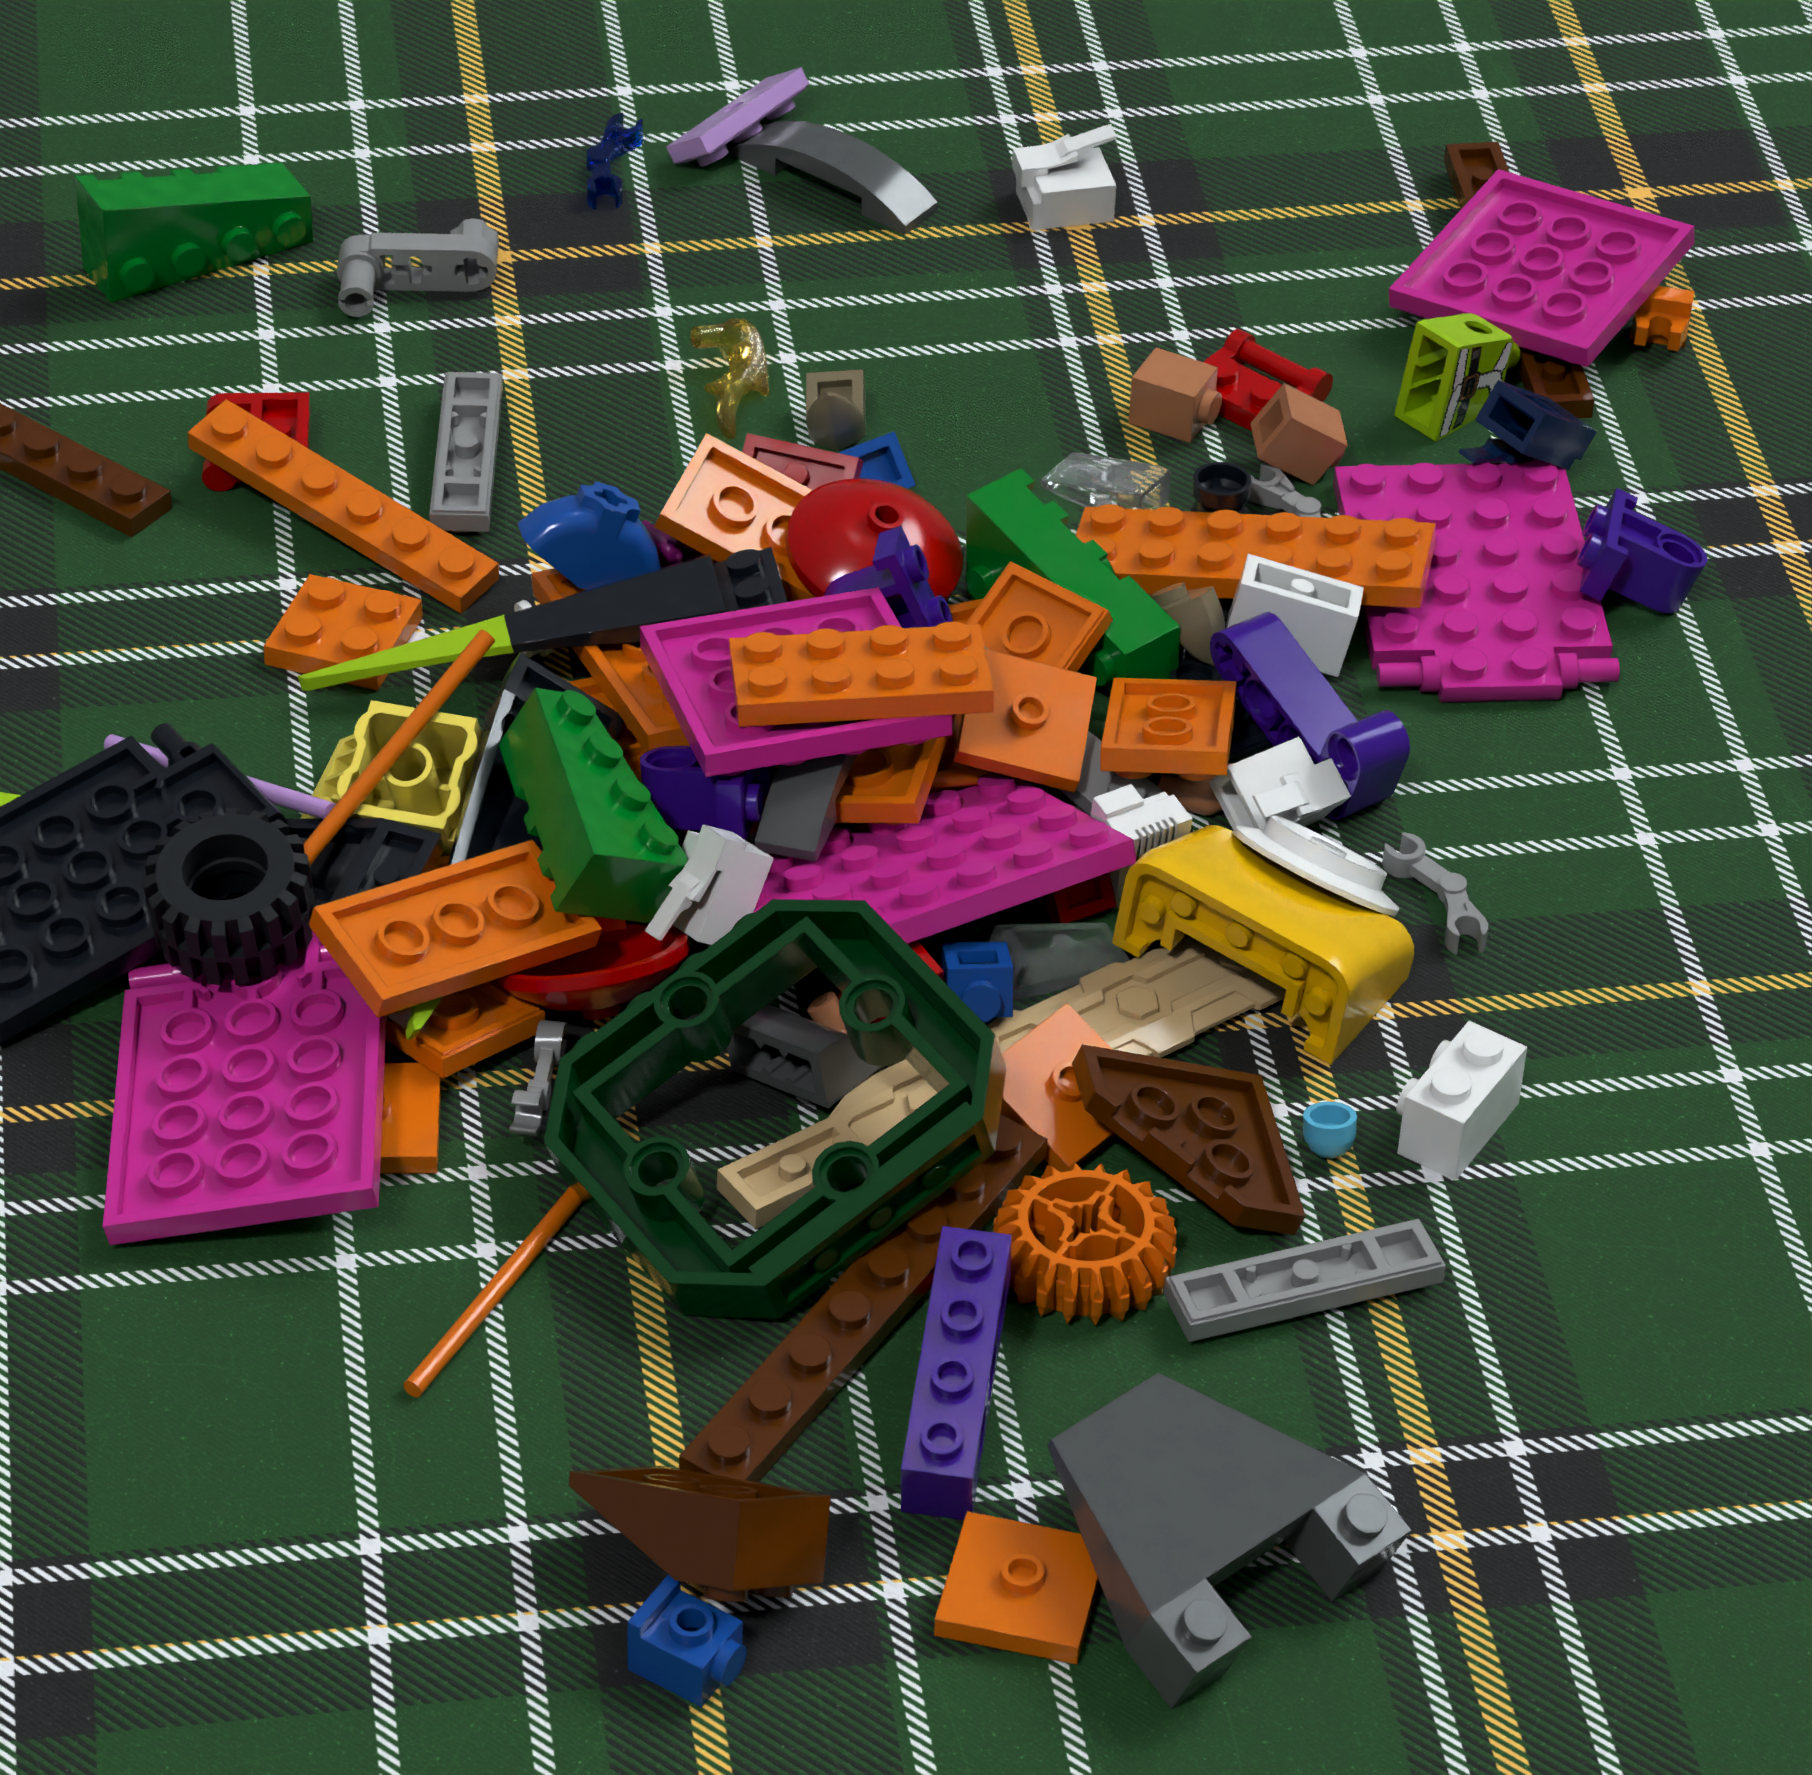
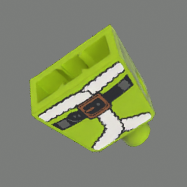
M1472 313L1431 318L1416 322L1394 416L1435 442L1443 439L1476 419L1498 380L1504 382L1507 369L1518 364L1520 359L1519 346L1512 340L1511 335Z

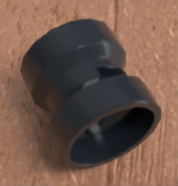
M1212 462L1202 465L1193 474L1192 492L1193 497L1197 501L1194 502L1190 511L1215 512L1218 510H1233L1240 514H1248V509L1244 504L1247 503L1251 494V475L1246 469L1229 462Z

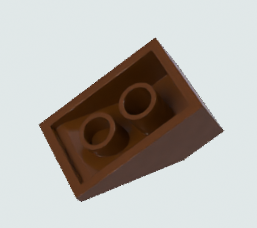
M667 1466L570 1471L568 1486L674 1580L703 1585L704 1597L707 1599L744 1602L748 1600V1591L759 1596L792 1597L794 1585L823 1583L831 1495Z

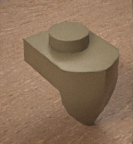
M863 369L806 373V425L809 437L814 443L828 449L840 450L856 443L865 435L866 391Z
M1181 582L1153 593L1151 598L1180 625V644L1201 662L1214 666L1210 652V640L1215 632L1225 629L1223 610L1214 586L1187 590L1185 583Z

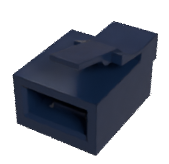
M1498 380L1475 421L1501 439L1488 438L1482 447L1463 448L1458 453L1472 463L1506 461L1511 465L1522 461L1541 460L1569 470L1575 459H1582L1597 431L1577 417H1574L1567 410H1564L1563 407H1560L1550 398Z

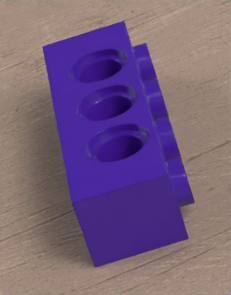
M942 1226L901 1466V1512L964 1520L967 1511L973 1512L1010 1285L1012 1235Z

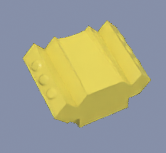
M371 700L368 711L358 719L354 734L339 740L312 796L337 804L415 708ZM437 712L349 819L384 818L440 833L444 849L440 857L450 856L474 760L479 749L481 730L477 718ZM303 813L300 819H320V818H317V817H314V816L307 815V814H304V813Z

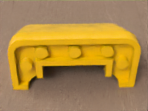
M1219 825L1205 826L1144 853L1129 868L1124 881L1112 944L1139 958L1155 940H1161L1160 945L1171 951L1187 934L1286 989L1281 1012L1291 1018L1298 1012L1309 1029L1310 1036L1305 1041L1303 1050L1330 1065L1408 979L1414 958L1412 938L1404 925L1386 914L1348 900L1297 875L1243 843L1233 834L1232 830Z

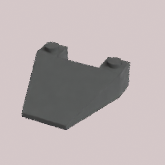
M1156 1373L1055 1436L1047 1445L1124 1647L1171 1709L1224 1675L1252 1637L1215 1591L1214 1586L1284 1541L1333 1602L1384 1568L1412 1531L1366 1473L1160 1373Z

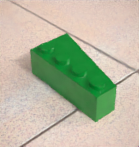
M282 162L217 167L214 173L194 174L190 168L172 169L169 176L143 177L140 172L119 173L118 179L97 180L94 175L75 176L83 269L110 303L313 242L311 196Z
M1022 468L966 495V592L976 600L984 598L1011 561L1109 610L1113 622L1078 670L1082 674L1097 677L1096 685L1101 686L1111 694L1114 678L1170 679V672L1179 667L1180 625L1130 576L1120 580L1114 574L1113 568L1107 559L1108 554L1093 539L1083 543L1065 526L1068 523L1069 515L1054 500L1044 505L1030 491L1033 489L1035 481Z
M535 688L501 739L499 748L515 795L528 803L529 810L523 817L528 834L540 838L543 851L537 860L542 875L554 879L556 888L550 896L554 910L561 913L650 923L672 890L669 884L683 870L689 860L678 843V836L665 823L650 799L649 790L637 779L623 757L622 748L611 738L596 714L594 704L587 697L576 691L566 690L560 692Z

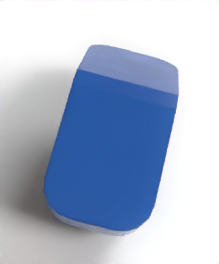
M596 481L590 486L580 485L577 495H568L543 503L518 522L521 535L529 547L581 589L589 590L661 568L654 539L638 518L641 510L637 500L626 496L617 487Z

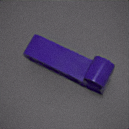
M1271 612L1262 613L1215 632L1212 635L1210 652L1214 666L1224 681H1236V697L1272 745L1275 747L1299 737L1314 765L1332 758L1351 797L1342 805L1333 809L1327 815L1333 820L1342 819L1392 796L1410 754V741L1406 728L1393 712L1382 710L1357 721L1284 623Z

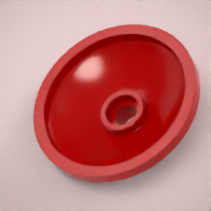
M864 478L844 479L824 484L812 490L796 505L786 530V552L793 571L804 586L816 597L824 596L829 584L840 576L874 565L872 560L879 533L902 526L910 545L917 544L923 551L929 569L927 581L935 597L941 595L946 602L950 599L957 587L963 568V553L959 538L943 514L915 492L882 480Z
M649 924L626 925L627 929L609 931L600 935L596 947L498 978L496 982L511 995L545 1009L581 1011L583 1019H604L619 1014L621 1012L620 1004L631 1001L644 992L651 991L678 969L690 951L688 935L678 928L671 926L661 941L645 932Z

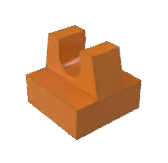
M1658 286L1633 314L1630 339L1633 340L1634 344L1645 346L1646 342L1667 345V350L1679 351L1681 347L1685 348L1695 291Z

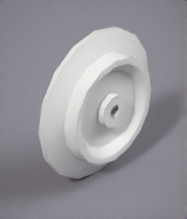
M1275 815L1270 817L1263 830L1238 825L1233 831V834L1238 839L1263 856L1335 894L1391 916H1396L1400 909L1381 890L1387 876L1383 869L1345 846L1315 831Z

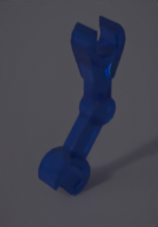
M623 113L613 115L608 120L602 141L597 146L590 147L586 151V166L591 173L586 184L587 203L591 208L596 209V197L599 195L614 197L615 208L622 204V180L617 175L611 174V162L616 156L623 155L642 145V119H639L636 125L631 128H623Z

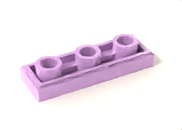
M802 68L767 77L666 146L674 164H682L696 159L700 167L711 164L729 153L726 144L731 140L734 143H738L759 133L763 129L759 122L765 117L767 120H771L792 110L796 106L792 98L807 88L806 86L809 85Z

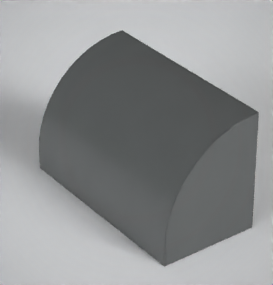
M769 1004L733 1030L732 1039L727 1047L732 1071L826 1108H830L881 1068V1066L867 1064L858 1058L848 1034Z

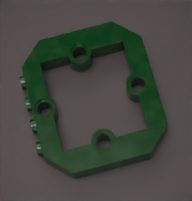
M772 899L755 913L747 914L739 919L730 932L706 950L695 953L687 958L678 971L654 989L636 996L623 1012L596 1032L584 1035L576 1042L571 1051L560 1058L544 1143L560 1176L573 1188L582 1201L684 1316L779 1319L995 1153L1006 1066L995 1034L865 900ZM818 967L842 992L839 1001L840 1016L858 1058L867 1064L875 1066L893 1065L906 1059L933 1087L937 1094L869 1146L855 1141H844L824 1149L816 1158L812 1168V1181L815 1187L732 1250L699 1214L704 1203V1188L684 1145L674 1138L664 1136L648 1138L636 1144L615 1119L691 1062L709 1061L719 1056L729 1046L733 1030ZM695 1014H700L699 1016L693 1019L686 1020L687 1018ZM887 1017L886 1019L878 1023L870 1024L873 1020L877 1018ZM673 1178L670 1183L655 1187L659 1182ZM862 1183L859 1188L853 1191L842 1192L852 1184Z

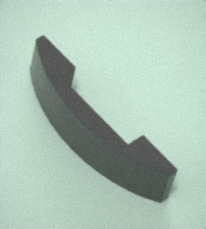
M801 121L773 122L765 124L759 133L741 141L732 148V157L771 175L776 176L792 165L862 197V216L903 235L909 233L937 211V200L901 165L871 145L830 127Z
M838 754L814 758L794 766L779 764L764 805L755 839V846L766 853L817 861L837 821L835 800L857 755Z

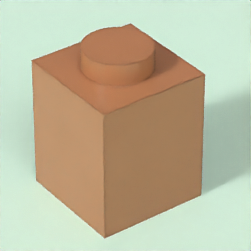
M1156 347L1132 376L1128 423L1191 443L1205 424H1213L1218 416L1222 403V394L1216 391L1218 367Z
M1283 383L1250 423L1258 459L1313 486L1328 468L1331 469L1340 462L1348 446L1340 411Z

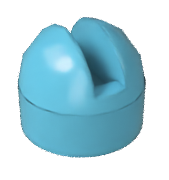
M1319 1102L1305 1109L1303 1113V1135L1305 1142L1312 1152L1320 1158L1333 1159L1344 1155L1353 1146L1357 1128V1114L1353 1108L1339 1102Z

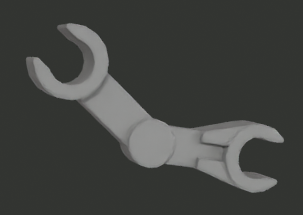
M1261 463L1259 480L1251 475L1252 483L1249 501L1278 510L1283 509L1299 517L1322 518L1320 514L1321 503L1313 497H1305L1295 491V487L1279 468L1268 463Z
M1402 833L1400 853L1385 843L1382 860L1384 870L1397 878L1414 877L1437 893L1438 899L1444 903L1447 912L1444 938L1446 948L1454 955H1457L1460 935H1469L1476 939L1479 953H1482L1486 948L1488 922L1472 902L1469 901L1466 892V878L1461 874L1449 872L1425 855L1426 846L1424 841L1414 834Z
M540 1019L538 1023L534 1047V1060L537 1063L534 1079L529 1080L527 1091H514L511 1104L516 1105L513 1124L509 1128L511 1134L538 1136L540 1133L543 1111L548 1110L550 1103L551 1078L554 1065H559L560 1058L566 1054L567 1040L563 1039L567 1025L566 1022Z

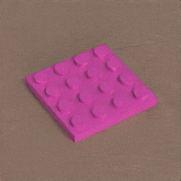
M1498 169L1389 288V307L1428 319L1465 313L1476 314L1511 335L1512 340L1520 348H1526L1569 363L1588 367L1694 245V226Z
M879 587L640 626L641 649L705 777L715 775L736 776L750 769L779 764L794 766L814 758L838 754L858 755L866 752L868 749L902 743L916 745L924 743L931 738L952 735V715L738 727L729 660V638L747 637L758 632H768L775 635L810 634L818 629H834L839 632L873 630L883 625L901 627Z

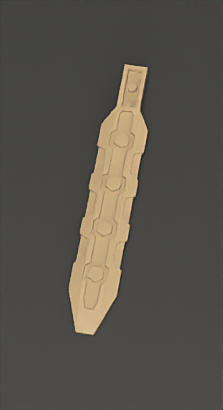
M1185 934L1183 939L1171 951L1163 946H1159L1142 954L1139 958L1136 957L1125 963L1113 962L1079 978L1078 985L1022 1011L1013 1010V1017H996L987 1026L995 1034L1002 1054L1068 1003L1113 1050L1162 1058L1193 1043L1196 1035L1250 1009L1262 1010L1283 1000L1286 989ZM905 1059L865 1079L842 1098L828 1118L718 1169L717 1190L757 1229L767 1224L815 1187L812 1181V1168L816 1158L824 1149L844 1141H855L869 1146L932 1098L937 1092Z

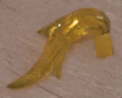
M732 318L716 325L694 326L690 332L691 343L695 349L719 347L721 354L729 364V370L723 377L706 384L704 387L705 392L716 398L717 424L727 439H732L736 436V411L742 397L749 391H757L763 396L769 395L764 343L756 327L742 318Z

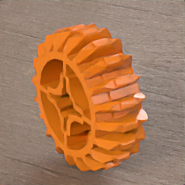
M1073 1161L1066 1172H1060L1054 1167L1047 1165L1041 1179L1025 1175L1019 1189L1007 1191L1002 1208H998V1215L994 1219V1233L1012 1235L1009 1288H1014L1018 1304L1036 1301L1040 1317L1055 1310L1063 1313L1067 1324L1075 1315L1088 1316L1096 1326L1102 1314L1107 1313L1122 1321L1129 1307L1145 1311L1151 1296L1162 1295L1165 1277L1171 1276V1269L1175 1267L1177 1230L1174 1226V1218L1169 1216L1166 1199L1154 1197L1150 1182L1132 1184L1128 1169L1116 1175L1106 1173L1102 1162L1095 1170H1081L1077 1163Z

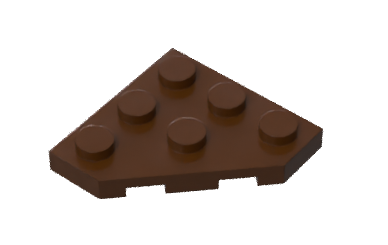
M1081 1045L1072 1062L1084 1109L1233 1225L1254 1230L1296 1234L1306 1215L1261 1075Z

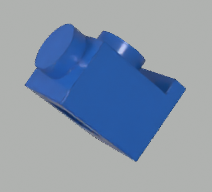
M1007 942L942 943L944 982L986 1025L994 1021L996 1017H1013V964ZM960 963H993V964H960Z
M669 1574L627 1622L628 1670L701 1708L721 1684L729 1686L737 1678L745 1663L747 1648L742 1645L743 1621L682 1591L681 1581L674 1580Z

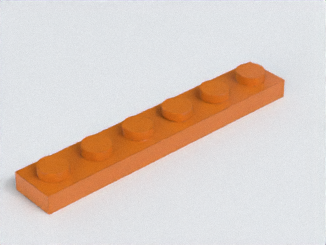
M227 399L187 432L189 449L460 614L499 580V563Z

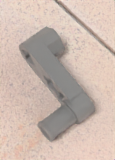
M472 218L463 220L458 227L451 230L450 234L371 233L370 235L351 236L343 241L339 250L337 275L341 281V290L338 296V300H340L338 302L339 308L349 316H365L373 309L374 290L481 291L489 287L496 277L499 246L497 231L488 227L483 220ZM386 255H392V268H385ZM410 257H420L423 267H412Z

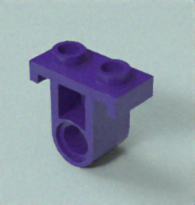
M1616 488L1606 507L1600 504L1595 505L1584 526L1582 536L1586 537L1587 540L1577 559V565L1584 568L1580 592L1601 601L1607 590L1610 589L1659 612H1677L1708 562L1707 554L1693 539L1633 511L1638 497Z
M902 526L879 533L872 560L874 565L833 580L824 596L879 587L902 628L935 627L938 624L953 621L946 600L941 595L935 597L927 581L929 569L923 551L917 544L910 545Z
M664 746L647 751L640 757L641 783L649 790L651 801L669 827L679 830H701L704 824L734 832L745 840L754 822H760L766 796H768L776 773V765L746 770L736 776L715 775L705 777L690 746Z

